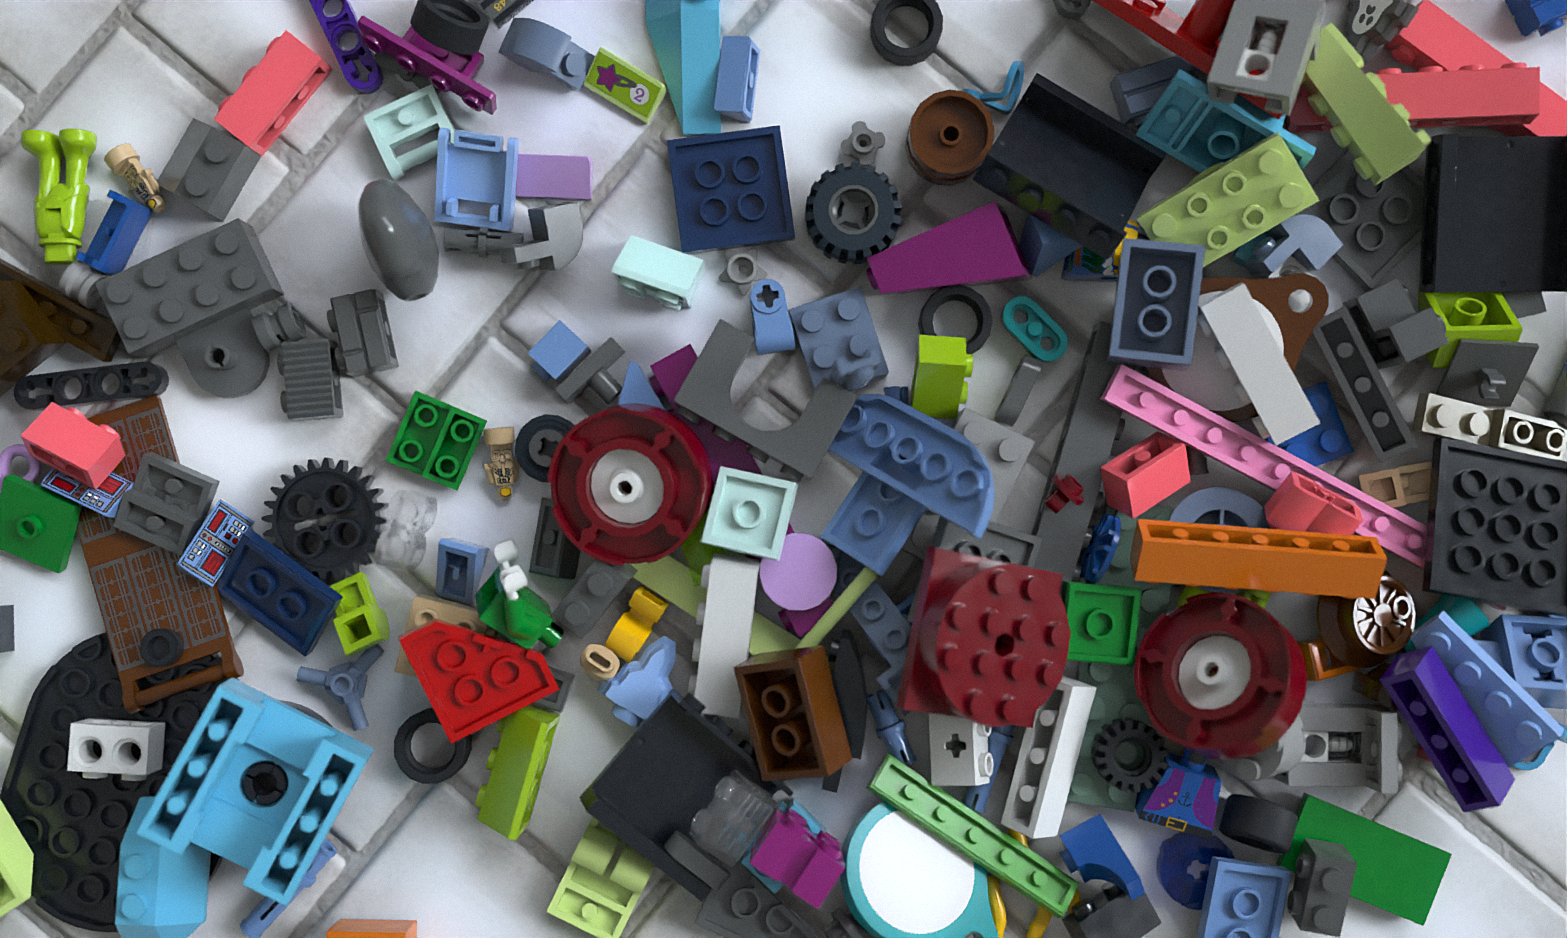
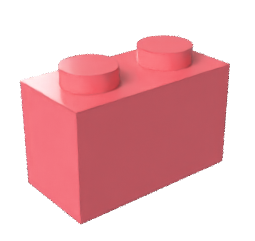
M53 402L48 405L21 435L30 456L95 490L126 456L120 442L121 437L114 429L105 424L97 426L88 421L77 409L72 407L65 409Z
M1159 431L1100 467L1107 505L1133 519L1191 482L1185 444Z

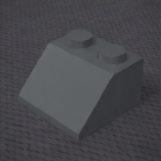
M193 118L157 182L158 185L224 221L261 156L225 133Z

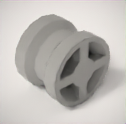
M76 261L63 273L59 282V291L67 297L78 298L82 306L92 309L103 301L95 283L109 276L102 272L94 273L89 264Z

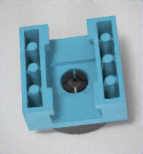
M232 677L218 686L136 833L180 855L186 851L190 842L250 870L242 885L287 906L341 812L374 748L333 728L326 719L310 708L290 701L277 700ZM274 769L272 775L276 778L277 785L275 788H267L261 784L259 775L261 772L269 773Z

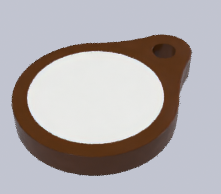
M1291 273L1278 277L1258 279L1227 276L1201 279L1198 305L1240 282L1245 284L1294 373L1308 337L1324 317L1329 306V294L1325 285L1318 278L1306 273ZM1303 289L1308 293L1310 302L1303 311L1295 312L1289 307L1288 298L1294 291ZM1198 306L1197 316L1200 315V314H1202V311H1201V309L1199 308V306ZM1196 320L1192 361L1186 371L1147 367L1151 380L1232 423L1249 419L1258 414L1252 402L1244 406L1233 386L1240 382L1233 368L1228 371L1224 370L1215 353V350L1221 348L1214 334L1206 337L1198 320Z

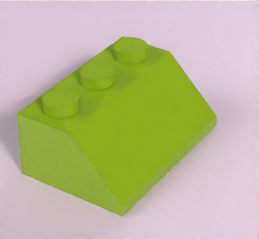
M528 705L500 719L498 722L497 732L502 733L499 747H493L489 754L486 769L491 770L488 785H481L475 807L481 808L478 816L480 822L508 839L516 841L530 823L561 714Z

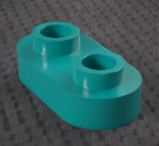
M1018 296L1012 298L1003 307L1001 312L1003 327L1033 358L1043 363H1049L1059 359L1065 353L1068 346V338L1065 331L1033 299L1026 296ZM1015 311H1022L1025 314L1026 321L1020 324L1014 320L1013 314ZM1046 337L1052 341L1051 350L1046 351L1041 348V338Z

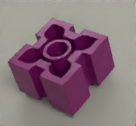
M776 807L751 845L750 864L775 881L779 880L791 888V892L819 909L845 869V863L842 860L843 853L838 848L841 843L824 830H820L818 834L808 830L805 826L808 821L793 809L788 808L784 812Z

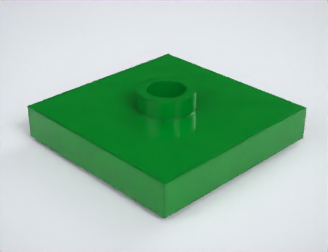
M14 474L4 477L0 492V550L58 574L67 569L82 505Z
M1063 581L1061 599L1065 606L1071 631L1067 661L1133 666L1142 589Z

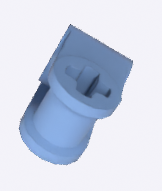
M773 279L758 281L753 286L750 295L753 317L752 327L757 355L794 350L793 327L791 318L788 315L783 287ZM763 289H769L770 295H777V298L773 300L772 307H766L764 301H757V298L761 297Z

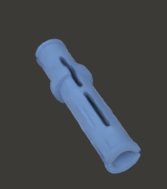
M1014 725L992 726L991 733L988 736V753H991L993 758V773L989 776L990 783L968 786L965 797L962 800V804L971 809L976 794H979L974 810L983 813L986 811V805L1007 744H1012L1014 738L1011 735Z
M327 839L322 843L288 905L304 888H309L314 884L317 873L336 855L337 850L335 846ZM265 896L247 918L242 920L240 928L249 938H260L263 932L287 906L277 902L267 912L275 900Z

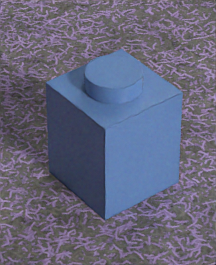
M559 320L528 354L535 360L531 367L548 382L553 377L562 383L592 350Z

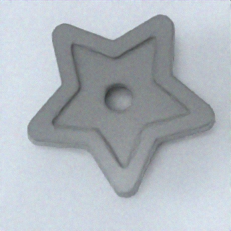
M752 248L745 253L726 250L727 268L718 277L719 281L735 283L741 294L746 295L752 282L765 279L768 276L757 265L758 250ZM745 267L746 272L743 274L740 273L739 268Z

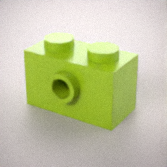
M919 335L911 383L912 408L931 418L957 419L959 404H966L968 382L964 381V378H971L973 370V354H966V338Z

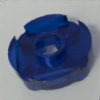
M1178 832L1161 843L1160 854L1156 864L1157 877L1161 887L1174 901L1189 909L1202 910L1212 856L1235 859L1228 846L1214 834L1208 840L1185 832ZM1194 860H1198L1200 864L1206 865V870L1200 871V878L1194 879L1191 873H1187V868L1191 866Z

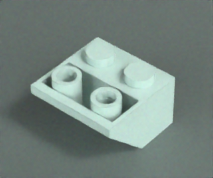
M630 235L611 272L618 281V285L623 287V292L644 299L645 294H649L659 300L658 304L680 311L681 306L691 309L705 269L704 260Z

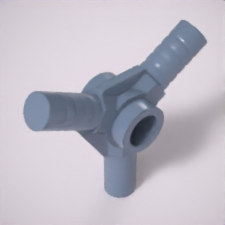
M376 644L366 649L355 662L350 661L330 668L329 671L301 666L297 673V681L324 686L325 691L339 704H345L353 730H360L369 726L360 698L364 697L368 678L366 672L383 654L384 650Z

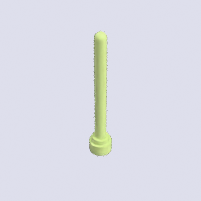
M864 567L794 649L818 646L877 578L878 574L870 568Z

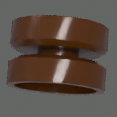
M949 89L932 94L920 103L910 121L905 144L909 164L920 177L932 184L951 186L965 182L976 174L993 145L995 129L991 113L981 100L964 91ZM945 135L953 137L952 141L946 140Z

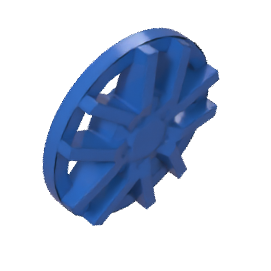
M1103 513L1098 526L1093 525L1092 527L1093 539L1090 540L1089 546L1079 562V565H1081L1080 577L1084 578V581L1087 583L1096 584L1103 577L1113 559L1121 532V520L1115 515Z

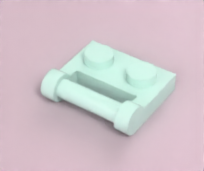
M432 84L363 115L383 161L394 180L405 176L404 171L436 157L438 139L399 157H396L394 148L441 127L450 129V143H454L455 130Z

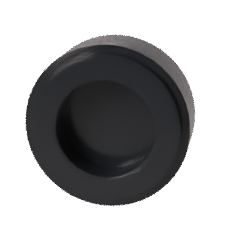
M157 628L149 631L143 637L140 645V653L143 660L153 667L172 666L181 659L184 652L182 637L175 630L168 628Z

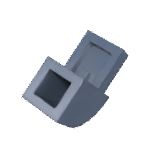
M513 18L498 51L528 71H543L572 90L581 89L595 58L594 55L570 41L572 37L531 18Z
M1298 214L1264 232L1267 237L1253 247V255L1243 265L1252 276L1271 274L1292 255L1309 272L1318 271L1343 246V243L1322 219L1309 214Z

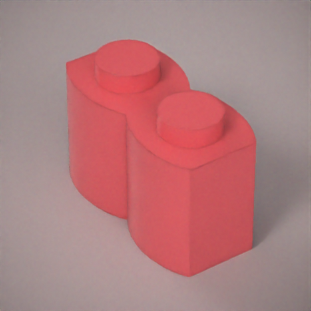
M1293 471L1289 473L1264 506L1266 520L1271 529L1352 535L1363 522L1360 508L1356 504L1335 492L1324 489L1313 480Z

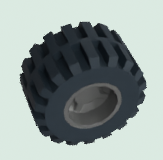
M851 162V166L844 167L842 163L835 165V170L831 172L826 170L821 174V179L818 182L815 181L812 185L810 195L807 196L806 229L808 235L813 240L814 246L817 249L820 248L824 252V256L829 259L832 257L838 259V263L846 264V262H854V265L862 264L868 257L886 250L895 238L902 217L900 216L902 204L901 200H898V190L895 184L891 186L888 182L889 177L884 172L881 175L875 172L876 167L869 164L867 168L860 167V162Z

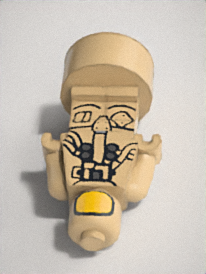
M125 143L111 149L105 155L104 161L114 174L123 175L127 180L128 185L131 186V190H128V193L139 198L142 204H148L153 212H163L166 203L158 195L160 193L158 182L153 177L152 170L150 168L144 169L139 163L140 156L131 144Z
M514 427L483 429L485 445L489 446L491 461L488 465L484 463L483 468L486 471L489 484L499 486L497 487V497L502 499V501H508L512 497V487L509 484L518 481L520 467L518 461L516 460L515 462L512 458V443L515 442Z

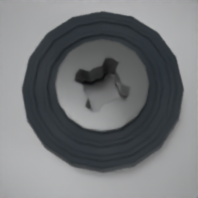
M546 414L533 418L521 428L515 444V455L523 471L540 482H547L552 456L562 438L575 425L559 415Z

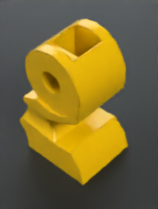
M642 585L634 592L628 604L631 606L630 610L623 613L604 644V647L611 650L628 664L653 632L655 623L662 618L670 603Z

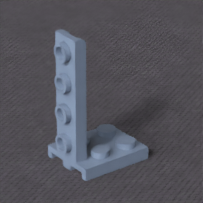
M861 286L789 309L814 391L818 388L823 377L853 392L867 387V384L870 383L869 380L889 373Z
M822 539L824 544L832 551L837 565V577L833 589L840 596L865 566ZM874 580L851 606L849 611L892 666L876 679L896 704L912 627L876 580ZM899 708L904 716L911 712V710Z

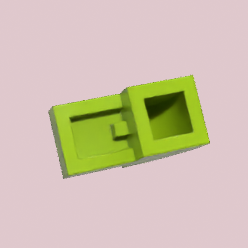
M360 571L329 586L343 596L335 611L337 618L333 619L346 655L353 656L389 638L390 628L386 613L379 608L365 573Z

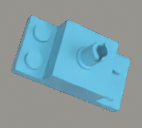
M1181 69L1177 71L1136 133V136L1200 173L1217 163L1229 161L1279 131L1301 170L1313 158L1316 147L1282 128L1285 114L1278 120L1238 93L1233 104L1209 100L1208 85Z

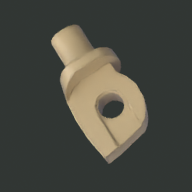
M590 644L581 653V667L587 675L597 681H608L619 670L620 662L618 657L602 645Z

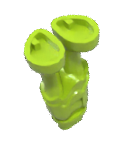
M72 128L60 130L59 136L42 130H24L21 132L20 138L22 148L36 156L39 164V189L34 199L33 211L35 229L41 238L39 239V246L44 248V263L49 265L72 264L76 262L77 248L82 247V241L78 239H81L83 235L90 187L85 184L89 159L97 147V136L87 130ZM63 153L66 158L65 185L60 183Z

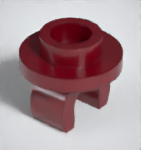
M1056 473L1052 477L1057 488L1046 497L1047 501H1045V504L1055 514L1070 500L1079 506L1084 502V498L1081 495L1084 488L1072 475L1067 474L1063 477Z

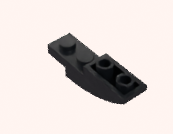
M843 628L840 640L832 639L827 661L835 663L832 681L851 756L861 760L867 716L866 682L859 650L851 630ZM843 767L830 776L824 777L823 790L837 793Z

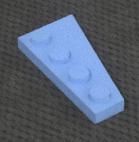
M1441 611L1413 632L1410 639L1417 650L1430 646L1433 647L1508 768L1561 737L1564 728L1444 611Z

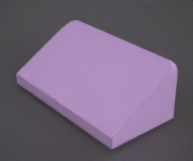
M518 154L516 197L592 200L593 161L590 157Z

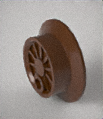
M1384 569L1375 599H1347L1342 596L1319 595L1316 617L1321 639L1333 657L1347 666L1369 668L1382 663L1392 653L1399 651L1406 645L1414 630L1416 612L1408 589Z

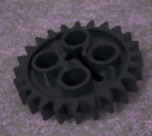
M324 458L321 467L317 460L309 459L307 463L308 471L302 465H294L295 477L288 474L280 475L285 486L283 488L274 486L270 488L277 496L276 501H264V505L273 509L272 515L262 517V521L272 523V528L265 531L263 536L275 537L276 542L272 545L282 550L283 553L314 576L318 573L319 579L323 582H329L332 573L337 581L345 579V568L351 575H355L360 572L357 562L365 566L371 565L372 560L368 553L382 552L380 546L375 543L376 539H384L389 536L380 530V525L391 522V519L380 516V511L389 507V503L377 502V498L384 490L381 488H369L375 478L368 475L360 479L363 469L361 466H354L348 472V461L339 460L335 467L333 458ZM343 486L348 493V499L343 506L339 507L334 501V493L339 487ZM302 496H306L310 502L309 512L304 516L297 509L298 500ZM353 509L359 510L357 516L330 521L327 525H314L298 531L294 529V525L297 523L322 519L326 517V514H342ZM349 523L357 531L356 539L351 544H348L343 538V529ZM311 533H314L319 539V547L314 553H311L306 547V539Z

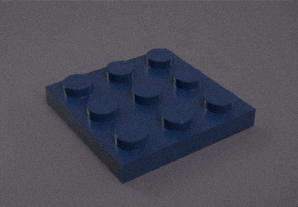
M780 125L667 140L682 253L696 254L795 240Z

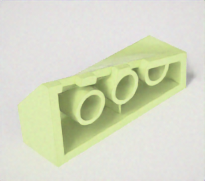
M1331 22L1320 30V47L1315 61H1308L1301 84L1310 94L1308 101L1314 112L1319 117L1325 115L1333 126L1330 132L1336 143L1341 148L1347 146L1355 157L1353 165L1356 171L1364 180L1370 178L1376 186L1416 160L1432 139L1423 129L1417 133L1413 132L1407 120L1410 118L1409 112L1401 103L1395 105L1390 104L1386 100L1385 84L1376 74L1371 72L1366 75L1360 69L1364 66L1363 58Z

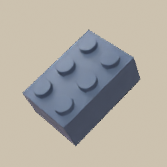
M1129 238L1123 239L1120 250L1107 362L1183 371L1190 367L1205 246Z

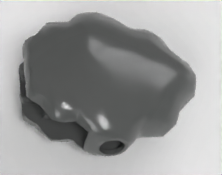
M387 179L368 183L364 187L358 202L361 241L372 270L385 287L397 298L407 302L421 299L433 291L438 278L439 249L435 233L425 213L398 184Z

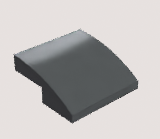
M154 452L144 453L133 488L123 492L113 526L182 556L201 528L220 481Z

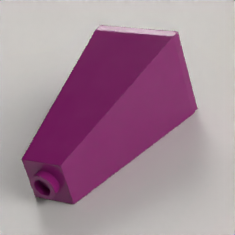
M996 201L868 257L867 260L870 268L866 269V274L874 290L879 289L881 294L886 295L940 290L943 287L960 285L969 287L1025 281L1033 278L1005 208Z

